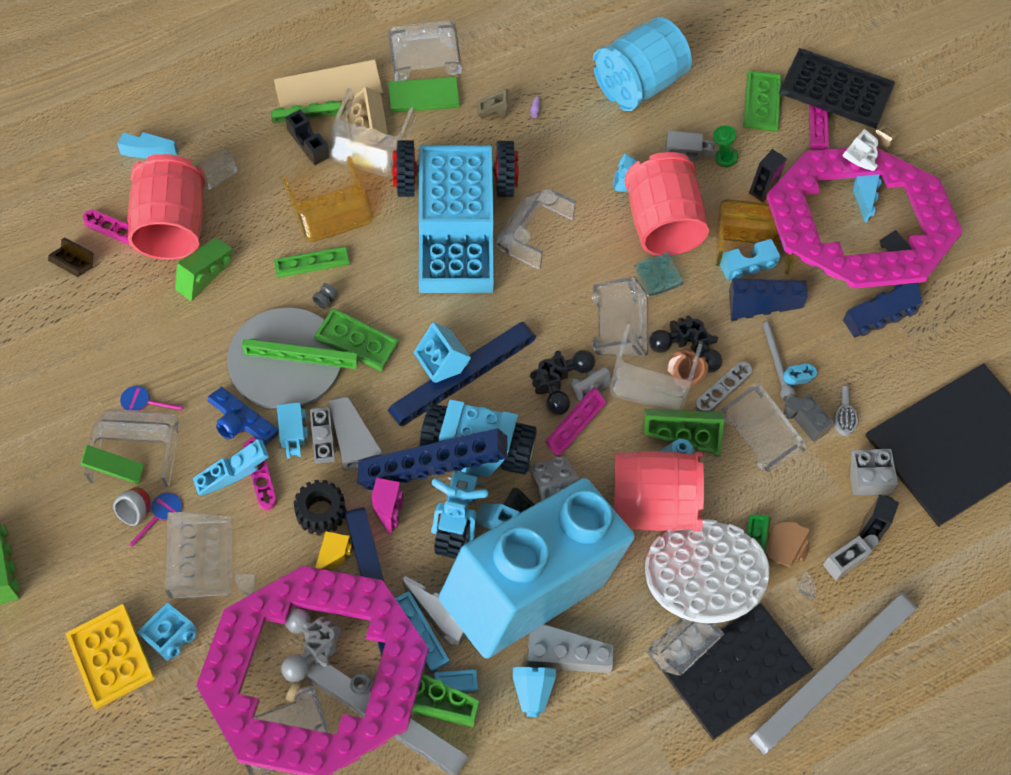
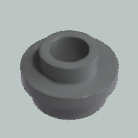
M365 674L355 675L350 682L351 691L358 696L368 694L372 689L370 677ZM359 684H365L363 688H358Z

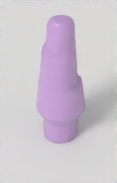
M535 97L530 109L532 118H537L540 112L539 97Z

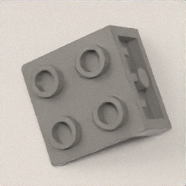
M566 456L538 462L529 467L531 474L538 484L541 501L578 481V475Z

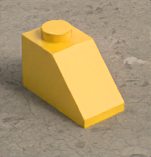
M325 531L315 568L331 571L345 563L347 555L351 556L353 549L350 537Z

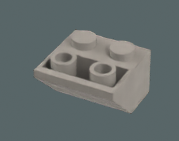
M891 449L852 450L850 480L853 496L885 495L894 492L898 486Z

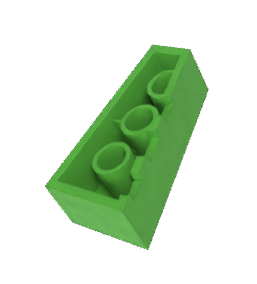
M1 523L0 605L19 599L18 591H21L18 579L14 578V573L16 572L15 563L13 560H10L12 548L10 543L6 542L8 531L6 525Z

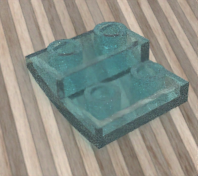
M668 252L653 260L649 257L634 265L649 296L672 290L684 284Z

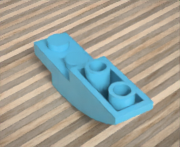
M260 439L255 440L229 459L222 458L195 476L193 481L198 495L202 496L222 489L258 470L257 465L269 457L263 441Z

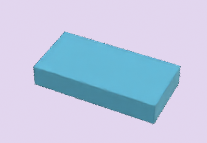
M476 669L434 673L435 680L438 679L453 689L455 688L463 693L478 692Z

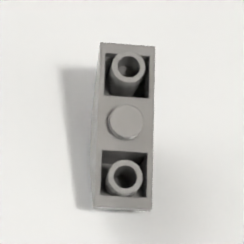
M330 408L310 409L315 464L335 462Z

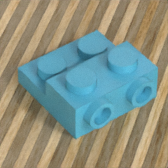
M167 602L137 631V634L168 661L170 658L177 657L180 649L186 643L192 642L195 639L198 629L189 619Z

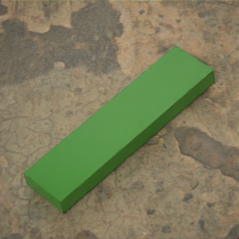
M346 246L274 259L277 278L350 265Z

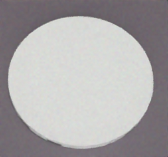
M703 519L701 532H694L693 529L668 530L662 536H658L651 545L646 557L645 576L652 595L668 611L695 622L718 623L738 618L752 610L760 602L768 586L769 563L760 544L754 538L745 534L744 530L732 524L726 525L718 523L717 520Z

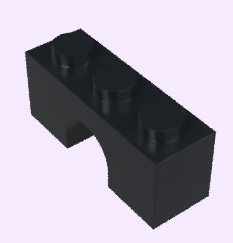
M301 109L285 117L288 132L314 165L330 158L327 142L319 133H313L310 121Z

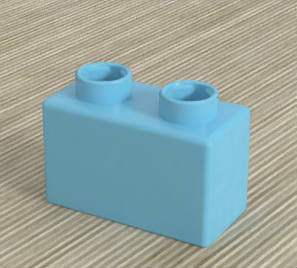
M582 478L464 544L439 594V601L484 658H490L602 588L633 542L635 534L587 478Z

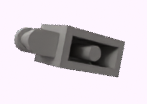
M668 130L665 152L682 153L688 156L690 161L699 162L700 156H714L715 151L713 148H715V142L702 140L703 134Z
M871 534L864 539L858 536L830 555L823 566L837 581L868 559L873 552L872 550L878 544L877 536Z

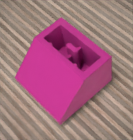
M376 478L372 492L373 512L387 533L393 534L394 528H397L399 524V510L403 508V490L400 488V482Z

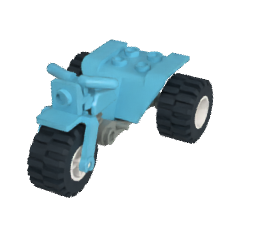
M451 399L449 400L448 407L433 403L428 407L421 430L420 446L496 428L507 435V459L500 460L497 463L481 464L479 467L463 468L460 472L455 471L453 476L447 477L451 480L450 486L437 478L432 480L433 486L447 494V501L437 504L434 513L431 533L436 534L435 554L456 559L461 547L475 538L477 513L475 510L468 509L467 505L476 504L478 498H485L489 495L486 489L476 490L477 486L486 487V484L478 482L479 476L489 478L500 464L502 470L523 475L528 472L534 451L537 429L535 426L517 423L518 414L505 411L501 413L486 407L465 405L464 402Z

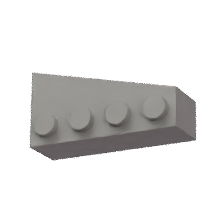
M543 624L528 634L527 667L611 673L613 667V645Z

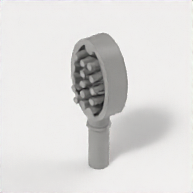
M843 386L841 387L842 406L837 409L834 415V427L840 435L849 436L857 427L858 417L855 409L850 406L849 387Z

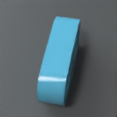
M807 363L788 367L782 377L789 385L811 382L816 377L817 370L813 365Z

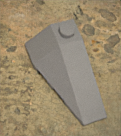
M405 576L403 578L404 588L407 592L410 591L419 608L443 637V641L450 646L455 645L459 648L467 636L439 601V594L436 592L428 593L429 591L425 586Z

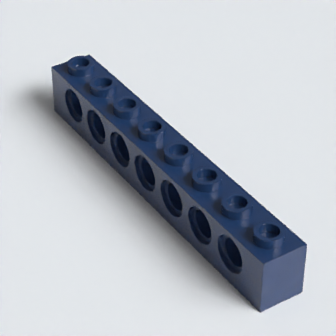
M496 428L359 460L357 483L367 490H373L376 478L408 483L418 478L426 479L432 475H444L449 471H462L463 468L479 467L485 463H497L500 460L507 459V435Z

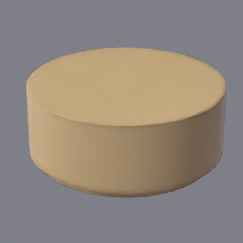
M292 682L286 700L290 702L296 700L302 685L301 682Z

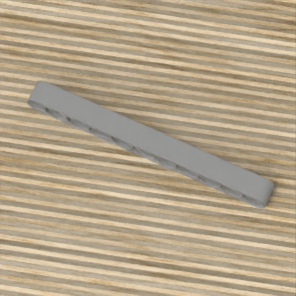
M902 592L763 724L749 740L766 755L897 629L918 606Z

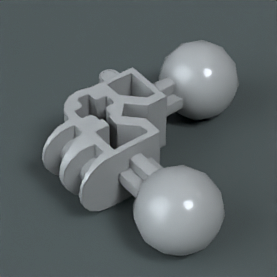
M303 608L291 609L285 626L289 632L294 634L304 633L306 641L303 643L305 652L301 656L291 655L282 662L281 672L286 680L299 682L307 675L310 663L313 662L317 666L320 664L323 667L328 666L329 656L337 651L336 641L340 637L341 629L335 626L333 622L327 621V618L324 616L311 623V616L307 610Z

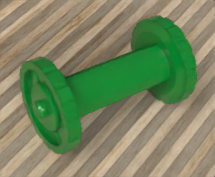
M720 126L713 133V140L719 145V150L715 154V160L722 167H730L738 161V152L732 147L737 134L736 130L731 126Z

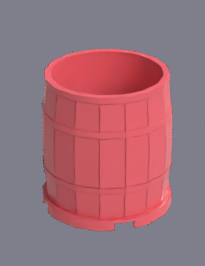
M676 152L656 153L649 156L650 160L643 163H640V161L636 162L626 172L624 183L629 192V202L635 228L644 251L655 256H673L691 251L701 245L708 236L709 227L702 193L695 176L696 168L694 163L685 154Z
M154 154L148 156L146 161L141 163L137 161L131 171L132 187L128 205L127 221L130 246L138 253L156 259L175 260L187 257L196 251L200 244L204 206L203 189L206 185L204 171L200 167L197 169L191 165V160L172 154Z
M659 451L615 453L614 510L630 529L654 531L693 529L694 532H701L703 519H700L704 505L703 463L700 462V458L703 457L702 452H694V454Z

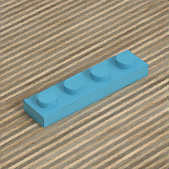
M410 591L395 598L428 646L429 652L426 665L432 673L449 664L450 660Z

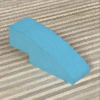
M142 132L140 137L123 133L117 143L120 153L131 157L147 158L154 154H178L175 141Z

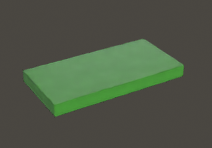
M748 70L744 128L778 131L780 94L778 93L781 88V74Z
M456 77L388 82L391 113L459 108L460 106Z
M335 308L331 309L314 335V339L338 351L357 353L358 361L382 372L399 344L398 339Z

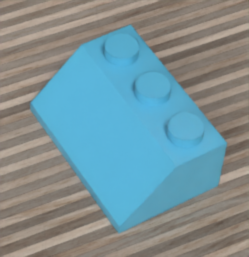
M432 322L413 352L431 380L435 383L460 374L471 358L451 329Z

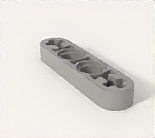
M747 362L737 363L699 397L695 406L696 411L712 412L749 379L752 372L750 364ZM740 370H746V373L743 372L739 375V378L737 377ZM732 379L735 385L728 386L725 380ZM716 390L720 391L723 396L720 398H716L713 396L712 392ZM710 400L708 407H701L702 404L704 405Z

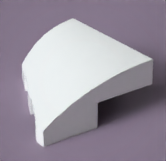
M863 129L842 156L860 167L874 171L877 168L875 158L878 156L876 149L878 139Z

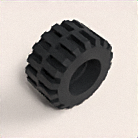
M314 480L315 483L313 484L311 482L306 483L307 487L302 486L300 493L295 495L294 510L297 522L303 530L306 531L308 529L310 534L316 532L317 535H321L325 531H336L337 525L341 526L343 523L342 519H345L346 516L345 500L340 488H336L332 482L328 484L327 480H323L322 483H319V480ZM318 501H325L331 504V508L323 514H314L309 511L311 505Z

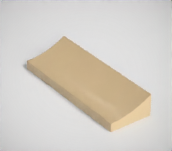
M375 59L274 79L279 106L284 109H290L296 105L305 107L312 103L326 104L328 101L340 102L343 105L364 87L381 94V97H383Z

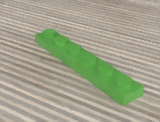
M254 338L243 339L242 342L244 355L357 369L358 355L352 351L342 352L331 348L319 349L313 346H297L292 343L280 344L275 341L265 342Z

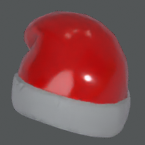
M134 487L118 495L112 508L116 516L125 524L137 526L144 520L150 509V496L144 489Z

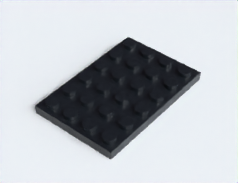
M799 48L778 94L876 129L895 81Z
M760 603L663 668L662 672L711 739L715 740L808 675L813 669L762 603Z

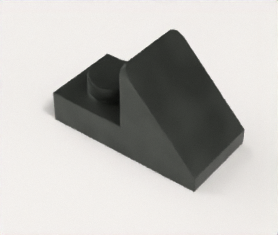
M512 488L504 503L505 506L520 513L535 505L519 488Z

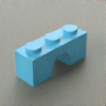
M772 239L755 243L752 251L753 258L744 257L739 249L722 253L719 265L727 281L733 278L740 279L748 274L753 275L765 269L775 268L780 259V254Z

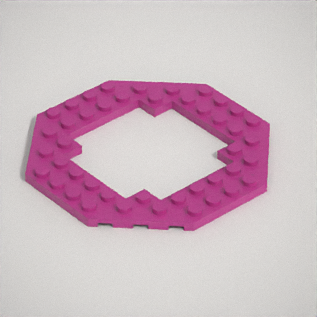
M877 147L878 156L875 158L877 168L874 171L860 167L843 157L842 155L848 148L805 151L768 192L767 201L784 251L790 255L792 253L798 255L803 262L813 267L816 265L824 269V273L835 279L840 278L848 282L847 285L852 288L926 282L930 274L940 264L943 257L950 251L963 232L939 178ZM880 174L879 176L882 175L887 188H905L924 233L923 235L910 236L908 241L912 250L844 255L840 242L821 243L804 195L818 194L820 188L817 181L857 178V176Z
M302 566L224 609L196 687L239 763L297 775H333L332 773L342 767L346 768L361 759L360 757L367 752L381 747L390 738L408 730L429 650L383 580ZM292 606L371 620L366 634L367 640L385 643L364 718L342 714L337 734L255 719L254 717L260 702L259 698L240 694L265 621L286 624Z

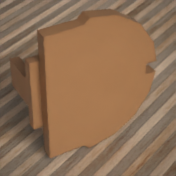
M790 521L775 525L769 530L770 536L768 537L766 555L774 563L790 568L794 561L799 562L801 559L804 562L808 555L806 547L809 544V540L806 539L811 532L810 529Z

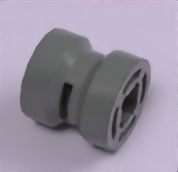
M324 283L320 287V291L312 296V299L320 308L327 309L330 301L338 296V292L330 284Z

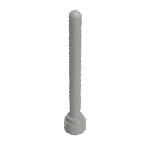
M765 321L763 323L764 332L782 387L780 389V397L783 402H786L788 398L796 397L794 388L783 380L782 376L785 370L771 325L768 321Z

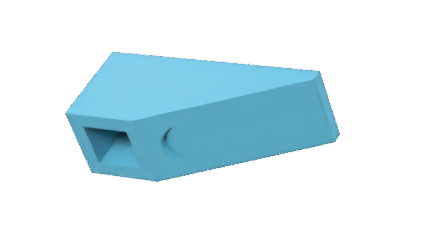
M880 174L857 176L854 180L853 192L864 222H868L869 217L874 216L876 206H873V203H876L879 195L876 189H879L881 184Z

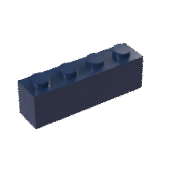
M733 278L729 288L731 321H736L738 318L746 317V319L752 318L754 315L759 314L769 315L775 311L784 312L803 308L808 297L806 281Z
M909 283L904 286L898 284L894 286L895 289L890 293L886 294L883 292L875 297L872 302L867 300L848 310L843 321L853 337L866 336L872 330H880L891 322L897 323L906 316L911 317L917 314L922 304L919 284Z

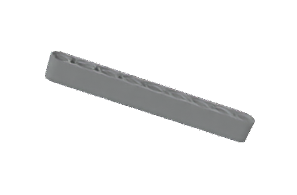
M313 662L308 665V673L305 679L362 717L365 716L371 692L363 696L355 695L350 688L352 679L329 664L326 667H323L321 664L317 666ZM410 719L407 731L394 736L395 739L449 775H459L469 760L460 750L413 719Z

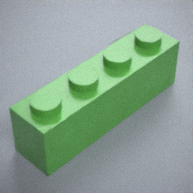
M644 408L642 427L645 435L666 441H676L679 438L685 439L697 450L714 453V455L721 456L724 418L721 412Z
M423 672L412 714L474 728L479 701L455 688L453 689L445 685L438 679L435 680L427 676Z

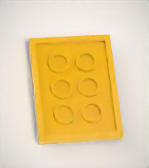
M124 604L65 633L94 708L99 709L155 679Z

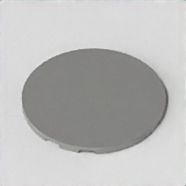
M277 308L262 312L248 320L234 335L227 355L229 375L238 392L255 405L266 409H277V405L300 402L302 408L322 398L331 386L335 384L341 367L244 355L242 342L243 339L254 338L265 342L275 341L280 344L292 343L297 346L334 349L314 339V335L324 319L303 309Z

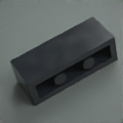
M772 149L760 161L749 194L763 203L767 199L768 192L779 181L787 158Z
M879 494L864 517L858 536L864 539L872 534L877 536L879 542L892 524L899 502L890 496Z

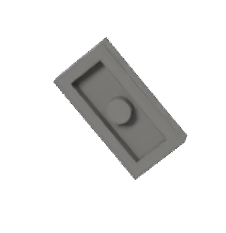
M605 367L599 371H590L588 378L584 380L579 378L571 379L572 388L579 402L592 388H597L601 392L612 385L609 370Z

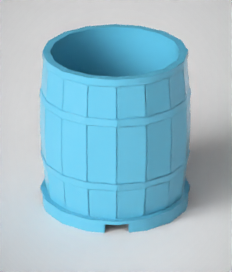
M655 17L644 24L638 25L615 39L610 45L599 48L593 56V60H596V67L593 68L594 74L601 90L612 103L616 101L621 105L619 108L624 111L634 110L641 102L649 100L671 86L690 70L692 63L691 50L686 38L674 23L664 17Z

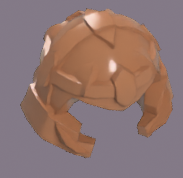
M684 348L677 350L671 356L668 362V371L675 380V383L683 386H695L696 383L706 377L708 364L705 361L706 357L700 358L691 349Z

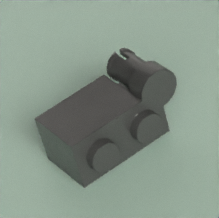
M810 394L802 399L790 397L786 401L783 415L787 414V419L795 417L794 420L813 442L829 433L834 422Z

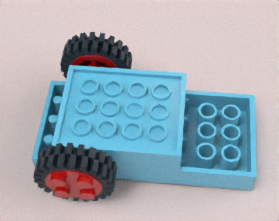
M397 140V149L393 150V187H397L398 197H414L415 176L419 172V293H493L492 173L496 176L497 197H514V188L518 187L519 177L518 151L514 149V141H497L496 162H494V165H492L491 145H420L419 165H417V161H415L414 140Z

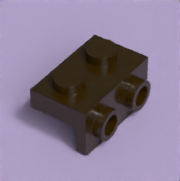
M64 237L61 239V247L48 255V261L79 277L93 267L94 254Z

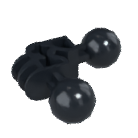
M686 316V320L684 318H678L677 322L672 320L670 321L671 333L665 330H656L649 337L650 348L657 353H665L671 348L672 343L677 342L679 348L686 346L687 341L692 343V351L695 353L700 352V358L706 357L705 361L708 364L707 372H716L722 366V355L709 347V345L717 343L718 337L709 334L704 327V323L699 319H692L690 316Z
M579 350L575 352L572 359L566 361L561 352L556 351L551 359L542 360L538 365V369L530 374V378L533 380L532 384L536 388L535 393L540 395L549 393L546 407L550 413L562 415L568 411L570 399L566 393L560 391L561 380L568 378V371L575 370L581 374L592 371L596 362L595 357L590 351Z

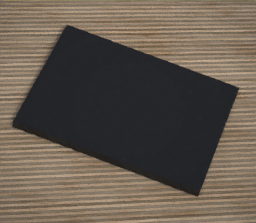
M984 363L868 431L865 435L875 449L892 450L896 475L938 527L1011 482V394Z

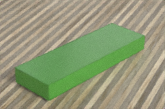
M90 445L85 446L80 462L81 466L134 484L139 483L144 464Z

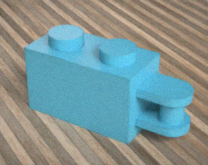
M300 402L277 405L281 447L286 448L287 458L295 455L301 457L300 446H305V438H308L307 426L303 427V421H307L306 411L301 409Z

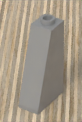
M336 397L330 400L329 407L344 471L358 468L359 460L381 456V449L349 398Z

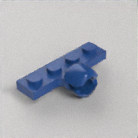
M222 386L208 396V402L225 414L217 420L216 425L217 431L225 439H232L241 431H246L256 439L262 440L264 445H266L278 435L279 430Z

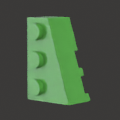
M214 238L177 263L175 290L192 301L231 263L233 249L218 238Z

